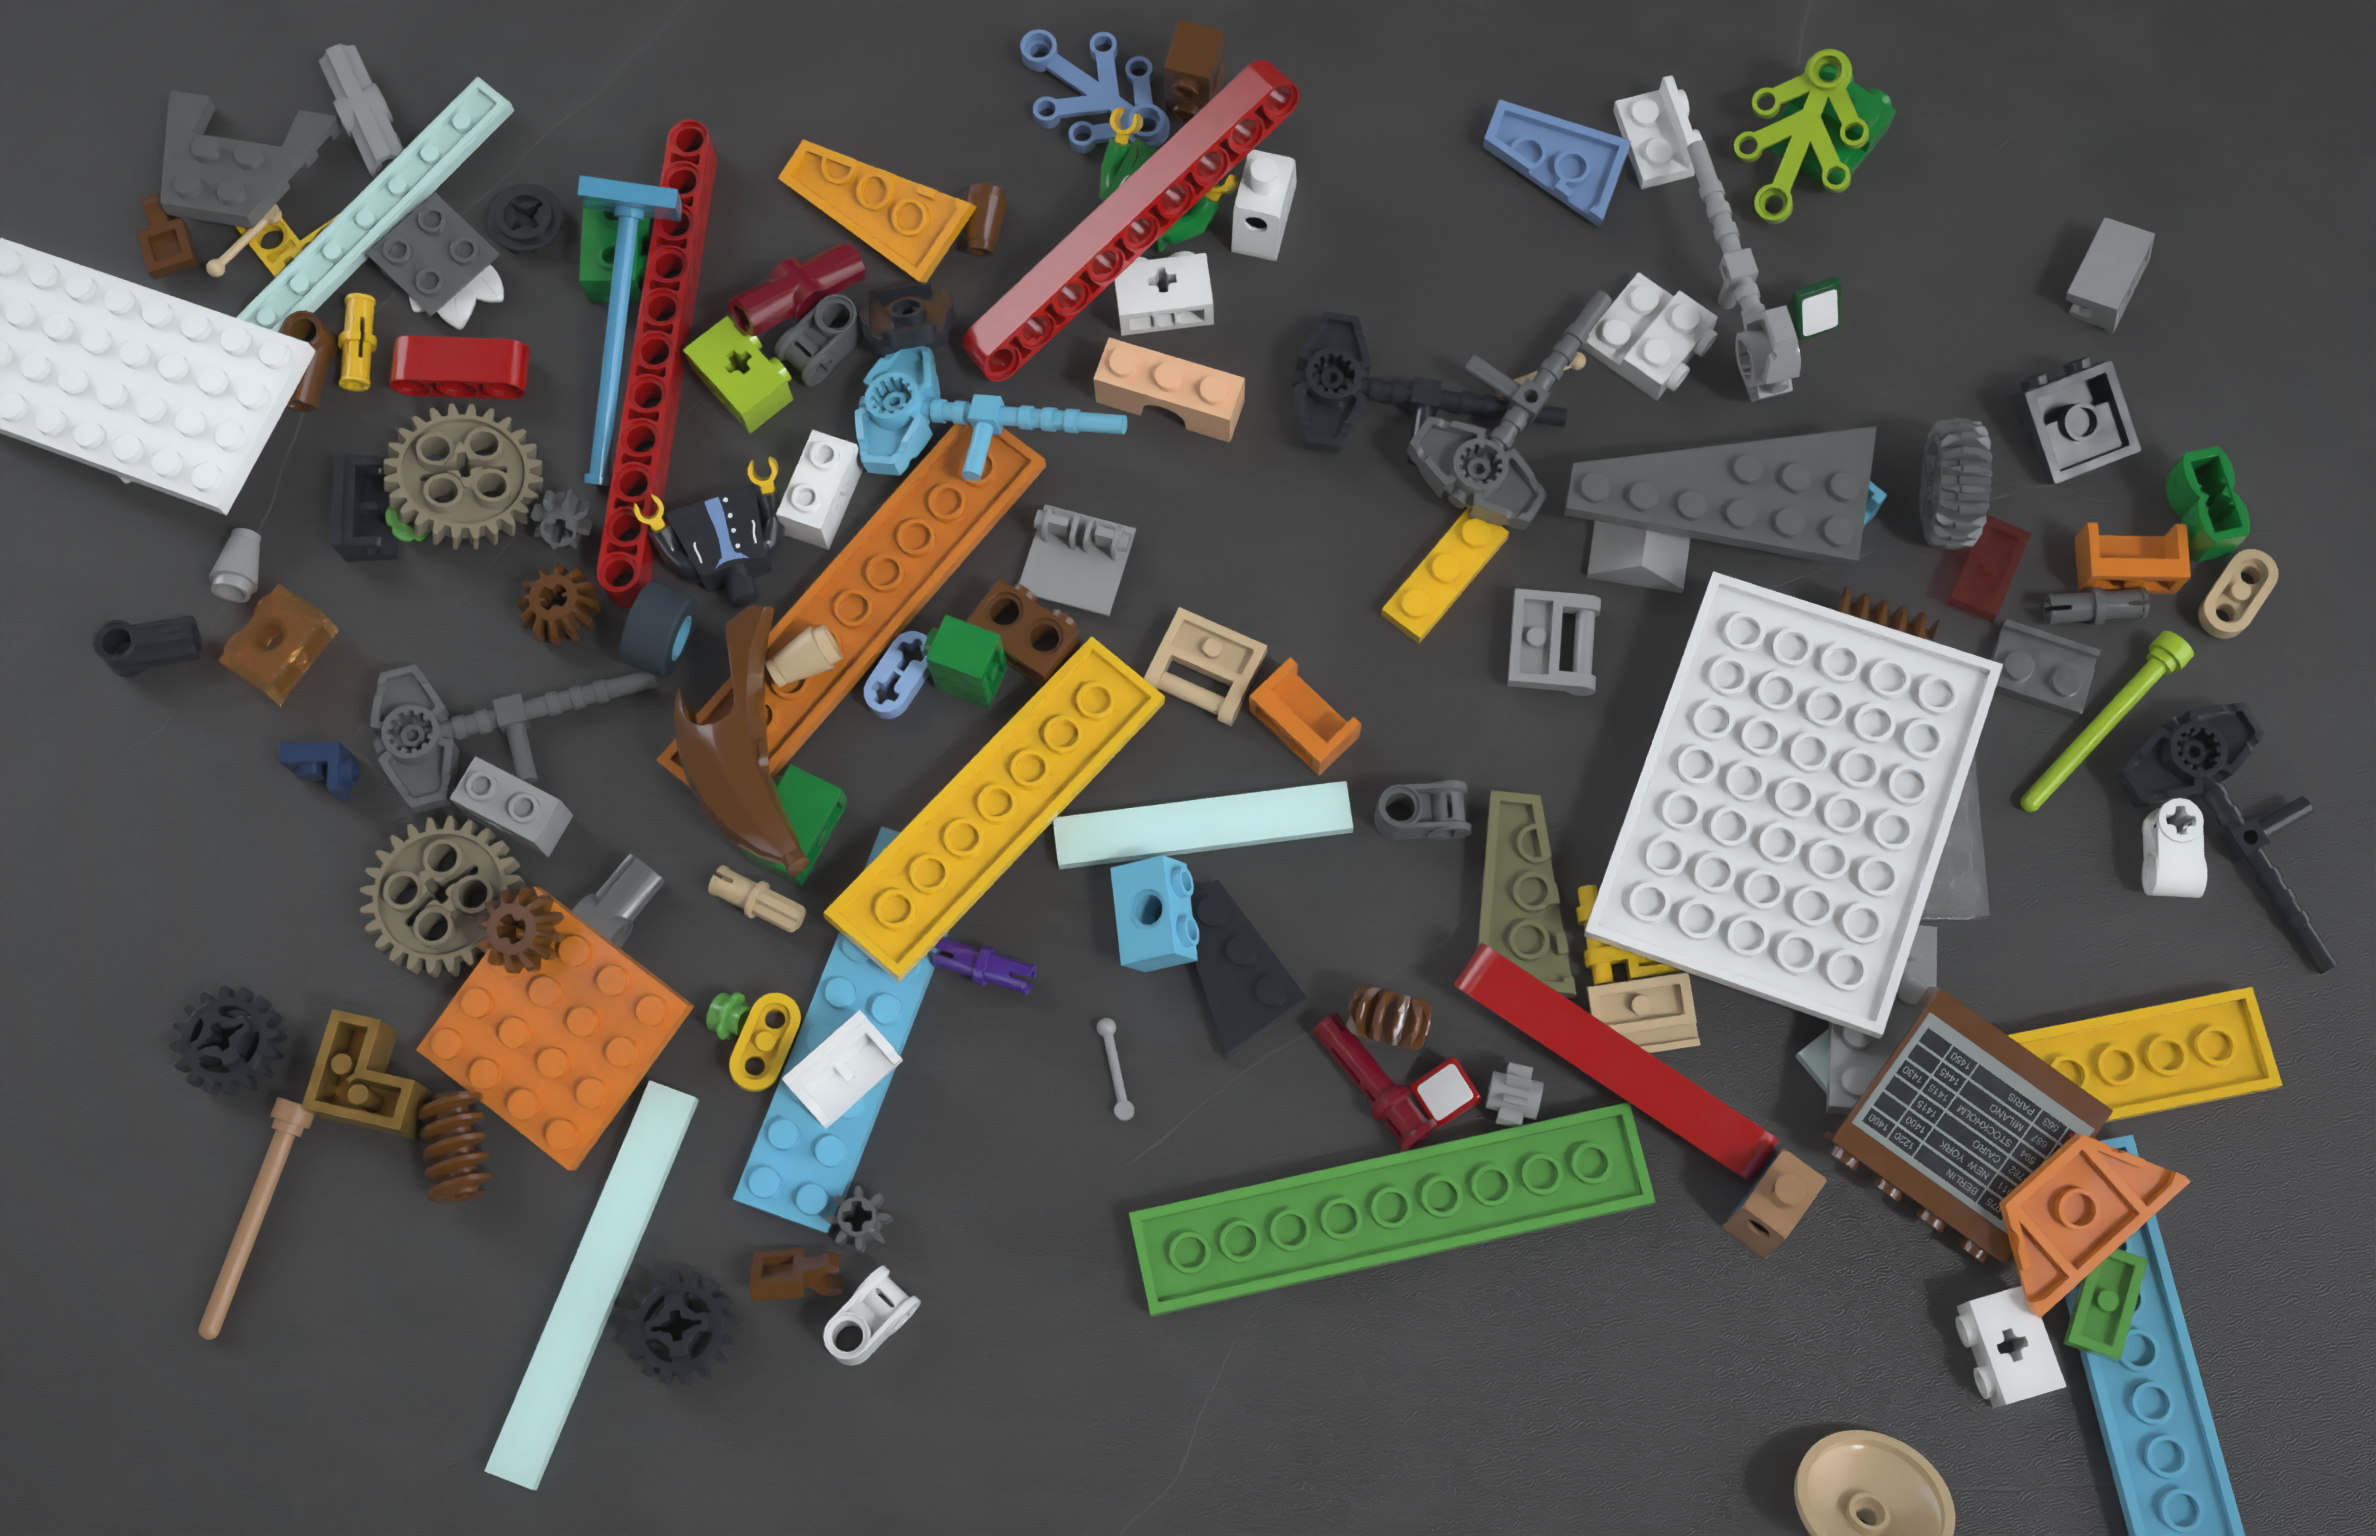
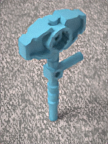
M925 346L901 349L894 354L880 358L863 380L867 391L865 396L860 398L859 409L855 410V426L861 461L868 473L901 475L908 468L910 460L920 454L933 435L929 427L930 420L933 423L951 421L959 425L971 424L973 434L962 471V476L970 481H979L981 479L992 434L1001 435L1003 426H1017L1019 429L1024 430L1041 428L1042 431L1050 432L1064 430L1065 433L1077 434L1082 431L1124 435L1127 430L1126 415L1081 412L1080 409L1068 408L1062 411L1055 407L1036 409L1034 406L1028 405L1009 407L1004 405L1001 396L974 394L971 404L969 401L960 400L948 402L946 399L940 398L934 355L931 349Z

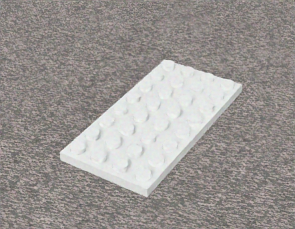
M0 238V433L227 515L316 352L308 342Z

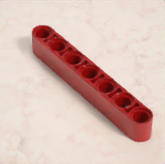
M1483 942L1454 983L1460 990L1749 1182H1752L1779 1142V1139Z

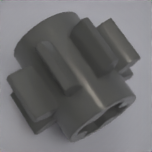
M572 489L556 494L551 490H547L543 504H535L530 518L538 521L534 532L535 538L542 537L554 550L557 547H564L569 544L574 549L578 548L581 534L589 535L593 520L585 517L590 506L589 501L581 502L573 494Z
M856 1186L854 1191L855 1197L847 1200L838 1195L834 1197L840 1208L837 1215L827 1217L826 1221L833 1226L841 1227L842 1231L835 1239L840 1246L846 1244L851 1238L855 1240L857 1251L864 1253L866 1248L865 1242L872 1239L881 1244L886 1242L880 1230L882 1224L893 1222V1217L887 1213H879L877 1210L885 1200L880 1193L874 1195L869 1201L865 1199L863 1189L860 1186ZM863 1208L872 1217V1220L863 1222L862 1231L857 1232V1229L848 1220L849 1218L857 1217L858 1209Z

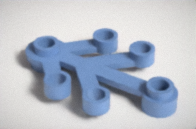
M1041 29L1032 30L1022 38L1020 44L1022 60L1029 69L1037 72L1047 70L1083 95L1062 99L1044 96L1037 99L1033 105V115L1035 123L1039 127L1050 129L1057 126L1061 118L1102 113L1112 114L1116 108L1124 107V114L1121 117L1123 128L1128 129L1132 125L1134 114L1139 113L1143 119V126L1149 125L1155 129L1151 132L1139 131L1136 134L1130 135L1129 141L1132 144L1138 138L1149 146L1157 148L1166 141L1170 132V123L1165 112L1156 105H1153L1150 86L1153 80V67L1150 60L1142 56H1136L1126 63V80L1134 88V107L1119 96L1114 61L1117 56V41L1112 34L1099 32L1092 36L1090 40V54L1097 63L1099 82L1058 54L1056 39L1050 32ZM1101 44H1107L1111 47L1106 52H1100L1096 48ZM1037 52L1047 54L1041 58L1032 57ZM1141 68L1146 70L1147 73L1143 76H1135L1132 74V71ZM1046 108L1055 111L1054 114L1048 117H1044L1039 113ZM1079 121L1074 123L1069 129L1070 146L1075 152L1081 154L1091 152L1097 143L1109 142L1110 137L1116 136V132L1110 123L1092 125L1086 121ZM1081 133L1091 136L1084 142L1075 139Z

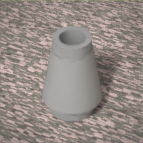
M235 528L232 530L231 536L209 574V580L212 583L211 592L215 596L226 601L242 603L247 602L251 594L257 591L261 536L255 531L246 528Z

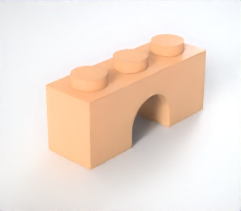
M1110 337L1093 379L1097 403L1140 416L1145 405L1163 407L1179 415L1185 422L1186 430L1229 443L1245 402V378Z

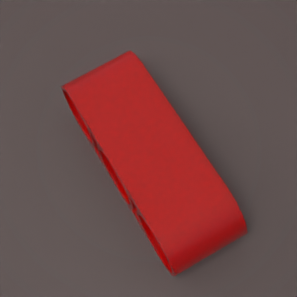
M402 336L398 337L394 342L389 386L392 390L408 396L519 399L523 398L526 394L531 351L526 344L511 339Z

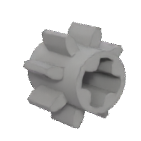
M1509 1062L1506 1074L1493 1071L1485 1108L1498 1111L1496 1124L1518 1127L1522 1125L1523 1117L1536 1120L1544 1082L1531 1080L1533 1067Z

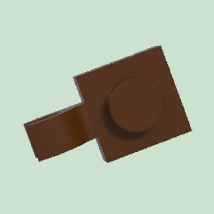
M160 193L141 198L150 227L137 231L148 273L155 280L199 266L188 225L181 217L174 219L172 215L165 213L160 204Z
M805 1248L753 1252L749 1284L752 1301H780L788 1298L804 1297L805 1287L812 1288L823 1296L842 1294L843 1275H826L827 1273L840 1272V1254L829 1252L815 1257H806Z

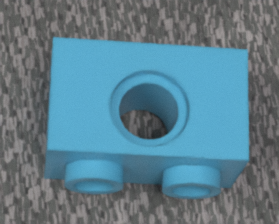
M1161 855L1112 867L1111 878L1121 966L1149 972L1198 961L1196 945L1199 942V929L1192 915L1190 898L1193 894L1194 884L1191 873L1187 869V864ZM1162 904V914L1155 922V912Z

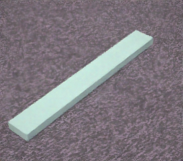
M477 76L236 318L281 333L283 321L290 314L304 310L314 313L369 257L366 253L415 211L514 112L511 103Z
M649 1080L487 1463L485 1472L537 1491L699 1102L696 1097Z

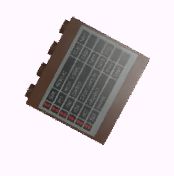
M1928 987L1917 1002V1004L1923 1007V1010L1835 1134L1826 1131L1822 1137L1834 1145L1829 1154L1853 1171H1856L1862 1165L1877 1177L1872 1185L1888 1197L1899 1202L1904 1195L1918 1205L1919 1209L1914 1215L1939 1233H1942L1947 1226L1961 1236L1962 1239L1957 1246L1973 1258L1984 1264L1988 1257L2005 1265L2013 1252L1999 1202L2076 1133L2094 1139L2113 1110L1942 988Z

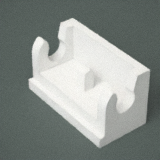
M859 1010L787 1073L782 1080L827 1129L903 1060L892 1045Z

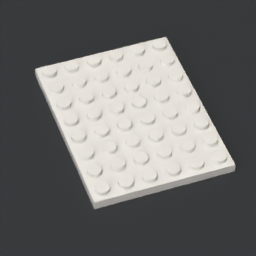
M1713 571L1584 936L1880 1039L1888 1021L2003 664Z

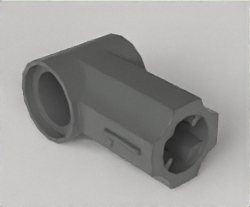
M629 854L596 894L591 893L585 896L574 907L572 912L621 948L632 932L634 919L665 881L643 861Z

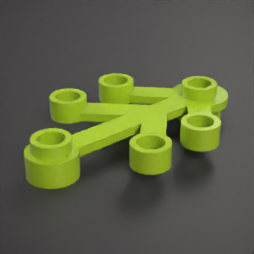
M1824 49L1818 51L1808 60L1804 74L1774 88L1765 87L1759 89L1753 95L1752 107L1755 114L1762 119H1770L1776 116L1780 111L1781 104L1807 93L1809 95L1803 110L1756 132H1743L1734 142L1736 156L1741 161L1750 163L1759 159L1764 149L1791 137L1773 183L1763 186L1755 196L1754 206L1756 213L1762 221L1768 224L1781 223L1792 213L1793 199L1790 191L1810 142L1823 169L1822 181L1824 187L1832 193H1840L1850 185V170L1847 165L1840 162L1821 119L1828 98L1842 124L1840 128L1842 143L1847 148L1858 149L1864 146L1869 139L1868 125L1863 119L1858 117L1846 90L1852 78L1851 63L1848 57L1838 50ZM1832 67L1838 72L1836 78L1832 81H1823L1819 74L1824 68ZM1762 97H1773L1775 99L1773 108L1766 111L1761 110L1758 107V102ZM1852 126H1859L1864 131L1863 136L1855 141L1849 140L1845 136L1846 131ZM1754 140L1757 143L1755 152L1752 154L1742 153L1740 146L1744 141ZM1834 170H1841L1846 176L1841 184L1833 185L1827 180L1829 173ZM1774 198L1780 199L1783 202L1781 211L1773 214L1765 209L1769 200Z

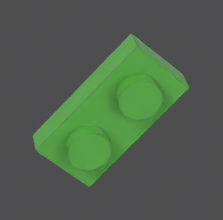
M2116 1249L2080 1282L2063 1344L2113 1362L2120 1361L2148 1259Z

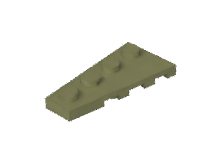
M1491 790L1488 806L1477 949L1483 942L1564 997L1575 998V983L1569 964L1566 933L1563 931L1559 908L1560 900L1552 870V856L1541 795Z

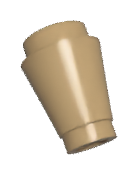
M823 624L815 629L809 626L765 663L775 683L782 687L787 683L790 684L834 669V663L843 659L832 634Z

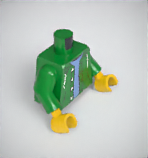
M1124 107L1116 108L1110 117V124L1116 132V136L1110 137L1101 165L1099 197L1102 202L1158 151L1136 138L1133 144L1129 141L1130 135L1136 134L1142 128L1143 119L1139 113H1135L1132 125L1128 129L1123 128L1121 117L1124 114ZM1232 174L1229 175L1225 184L1221 187L1218 182L1149 248L1155 252H1160L1169 244L1176 245L1203 234L1222 204L1221 195L1233 193L1238 188V177Z

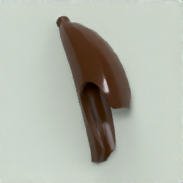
M758 605L747 606L725 624L734 694V705L730 713L713 724L699 725L693 706L684 701L682 689L678 686L673 712L676 742L690 789L705 816L734 845L766 862L784 865L790 876H796L807 867L809 861L801 849L775 782L770 777L765 715V662L774 608Z

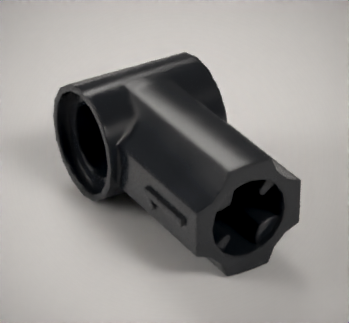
M192 615L133 625L123 620H111L101 625L93 637L95 652L115 674L122 677L140 675L147 667L200 659V654L203 652L197 621ZM131 642L127 651L120 655H114L120 645Z

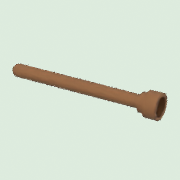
M279 1097L276 1099L270 1117L275 1118L271 1128L276 1129L199 1325V1335L205 1340L216 1338L221 1330L296 1136L301 1137L304 1128L310 1129L315 1115L302 1109L301 1104Z

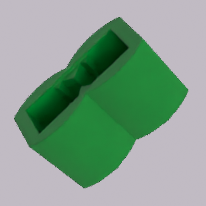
M2219 446L2186 452L2167 474L2165 482L2168 501L2175 513L2181 518L2180 524H2186L2189 556L2196 563L2229 556L2249 535L2250 519L2247 508L2239 495L2233 491L2235 476L2232 464Z

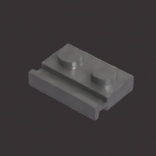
M2005 619L2000 626L1999 637L1991 656V661L2003 664L1994 692L2078 719L2083 713L2095 672V663L2101 650Z

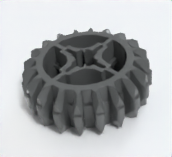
M1968 418L1941 420L1935 423L1928 434V441L1924 446V457L1921 461V476L1919 477V525L1922 526V535L1929 546H1938L1941 549L1951 550L1973 547L1982 535L1983 526L1986 523L1987 509L1990 508L1989 497L1992 491L1991 477L1993 472L1991 471V462L1993 455L1990 452L1991 441L1988 437V431L1980 421H1969Z

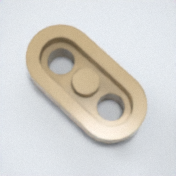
M2247 549L2236 554L2225 566L2199 606L2198 618L2204 630L2210 635L2222 639L2233 638L2239 635L2251 623L2277 583L2278 568L2275 561L2265 552L2256 549ZM2241 573L2249 574L2253 578L2254 584L2245 583L2241 578ZM2216 610L2226 612L2229 622L2220 620L2216 615Z

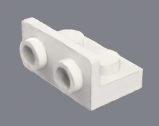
M1672 75L1662 78L1660 89L1657 91L1615 101L1613 112L1622 137L1631 141L1628 154L1641 189L1694 176L1695 171L1687 146L1692 142L1702 140L1698 129L1692 130L1688 119L1689 103L1687 95L1683 89H1677Z

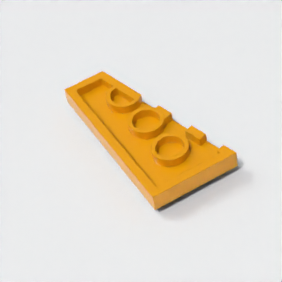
M804 139L778 177L786 185L917 281L925 283L977 208V206L862 163Z

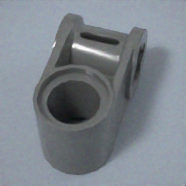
M838 294L826 296L797 325L787 330L775 346L774 355L781 361H789L802 374V381L809 387L822 382L831 373L833 368L853 348L859 345L863 338L861 320L851 299ZM838 318L849 319L842 328H829L831 323Z
M1447 780L1430 784H1398L1390 786L1382 793L1375 810L1374 823L1376 829L1382 836L1391 840L1427 838L1453 840L1469 836L1472 833L1471 824L1466 822L1464 796L1468 793V785L1463 781ZM1391 804H1401L1408 809L1411 818L1405 821H1395L1387 814L1386 807Z

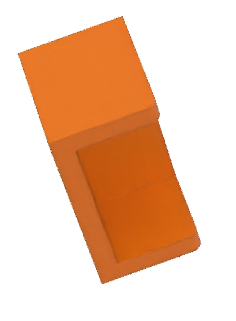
M2087 522L2074 538L2078 593L2086 592L2089 587H2102L2104 591L2144 587L2148 594H2176L2191 578L2186 524H2175L2165 536L2099 535L2098 523Z
M1290 657L1249 696V711L1317 776H1320L1360 737L1361 723L1355 717L1348 722L1341 717L1297 675L1298 664Z

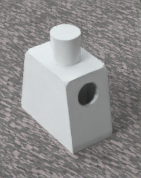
M1252 150L1247 155L1234 205L1231 252L1277 261L1297 183L1296 163L1293 158L1258 150ZM1254 217L1260 218L1263 221H1265L1267 227H1252L1251 225L1254 224Z

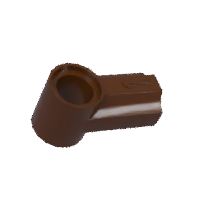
M304 310L290 314L281 326L282 334L305 341L309 335L316 333L315 338L309 343L316 352L286 407L294 411L311 413L313 410H318L327 364L335 358L338 352V340L336 335L314 313Z

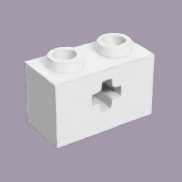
M1181 251L1172 254L1168 258L1151 260L1138 257L1114 280L1121 336L1214 324L1213 298L1206 253L1194 254L1189 251ZM1167 288V292H1159V289Z
M812 430L776 513L779 522L785 527L784 534L786 536L827 550L830 549L864 468L857 444Z
M2022 1286L1974 1299L1957 1306L1960 1316L1956 1317L1955 1323L1959 1337L1965 1347L1972 1348L1978 1365L1977 1368H1974L1976 1385L1982 1397L1990 1399L1993 1408L2067 1387L2042 1318L2034 1316L2028 1310ZM2012 1341L2015 1351L2000 1354L1997 1344Z

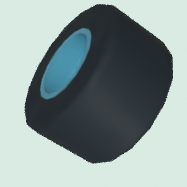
M657 582L648 583L637 596L625 623L620 643V658L622 662L661 678L670 676L677 669L689 645L697 618L698 604L696 598Z

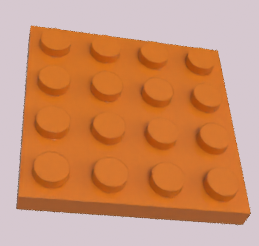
M533 887L537 897L548 895L554 900L550 912H561L565 917L561 923L554 926L555 931L564 933L566 937L563 942L552 941L551 943L557 958L553 961L541 958V970L537 972H528L523 968L519 974L506 972L504 964L495 966L487 961L492 950L489 949L416 1050L467 1091L482 1093L483 1099L480 1100L482 1103L568 1171H574L582 1163L694 1008V1005L544 889ZM525 922L519 923L523 927L522 929H516L517 939L523 938L519 935V932L525 933Z

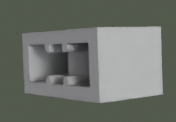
M476 756L449 798L465 815L548 858L573 818V814L560 799Z

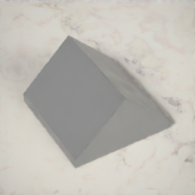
M1594 521L1586 578L1682 593L1690 538Z

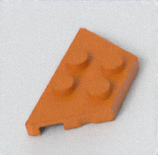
M2076 1133L1999 1202L2028 1310L2034 1316L2041 1318L2190 1183L2189 1179L2180 1173L2150 1163L2143 1158L2113 1148L2086 1135Z

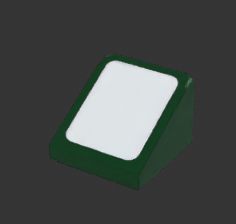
M1831 277L1795 289L1787 309L1799 340L1814 337L1838 329L1841 326V282L1838 277Z

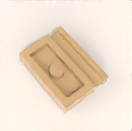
M1689 972L1586 987L1590 1014L1647 1052L1653 1053L1700 1046Z

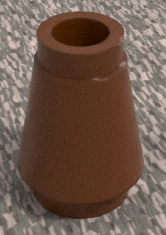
M986 183L971 184L968 187V194L963 196V201L977 207L965 224L966 252L976 256H992L1009 202L1005 199V190L999 186Z

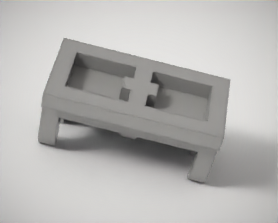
M2105 217L2067 292L2066 300L2074 303L2069 314L2083 322L2104 328L2105 332L2113 334L2150 260L2155 233Z

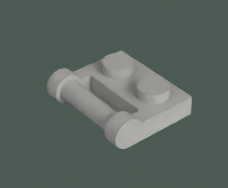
M1515 588L1507 686L1566 691L1569 694L1578 696L1593 695L1596 691V677L1592 675L1595 617L1600 615L1601 599L1587 594ZM1563 613H1570L1576 616L1572 672L1559 671Z

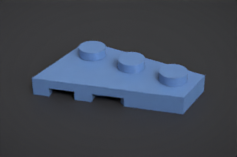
M1499 99L1484 138L1483 148L1601 228L1631 141Z

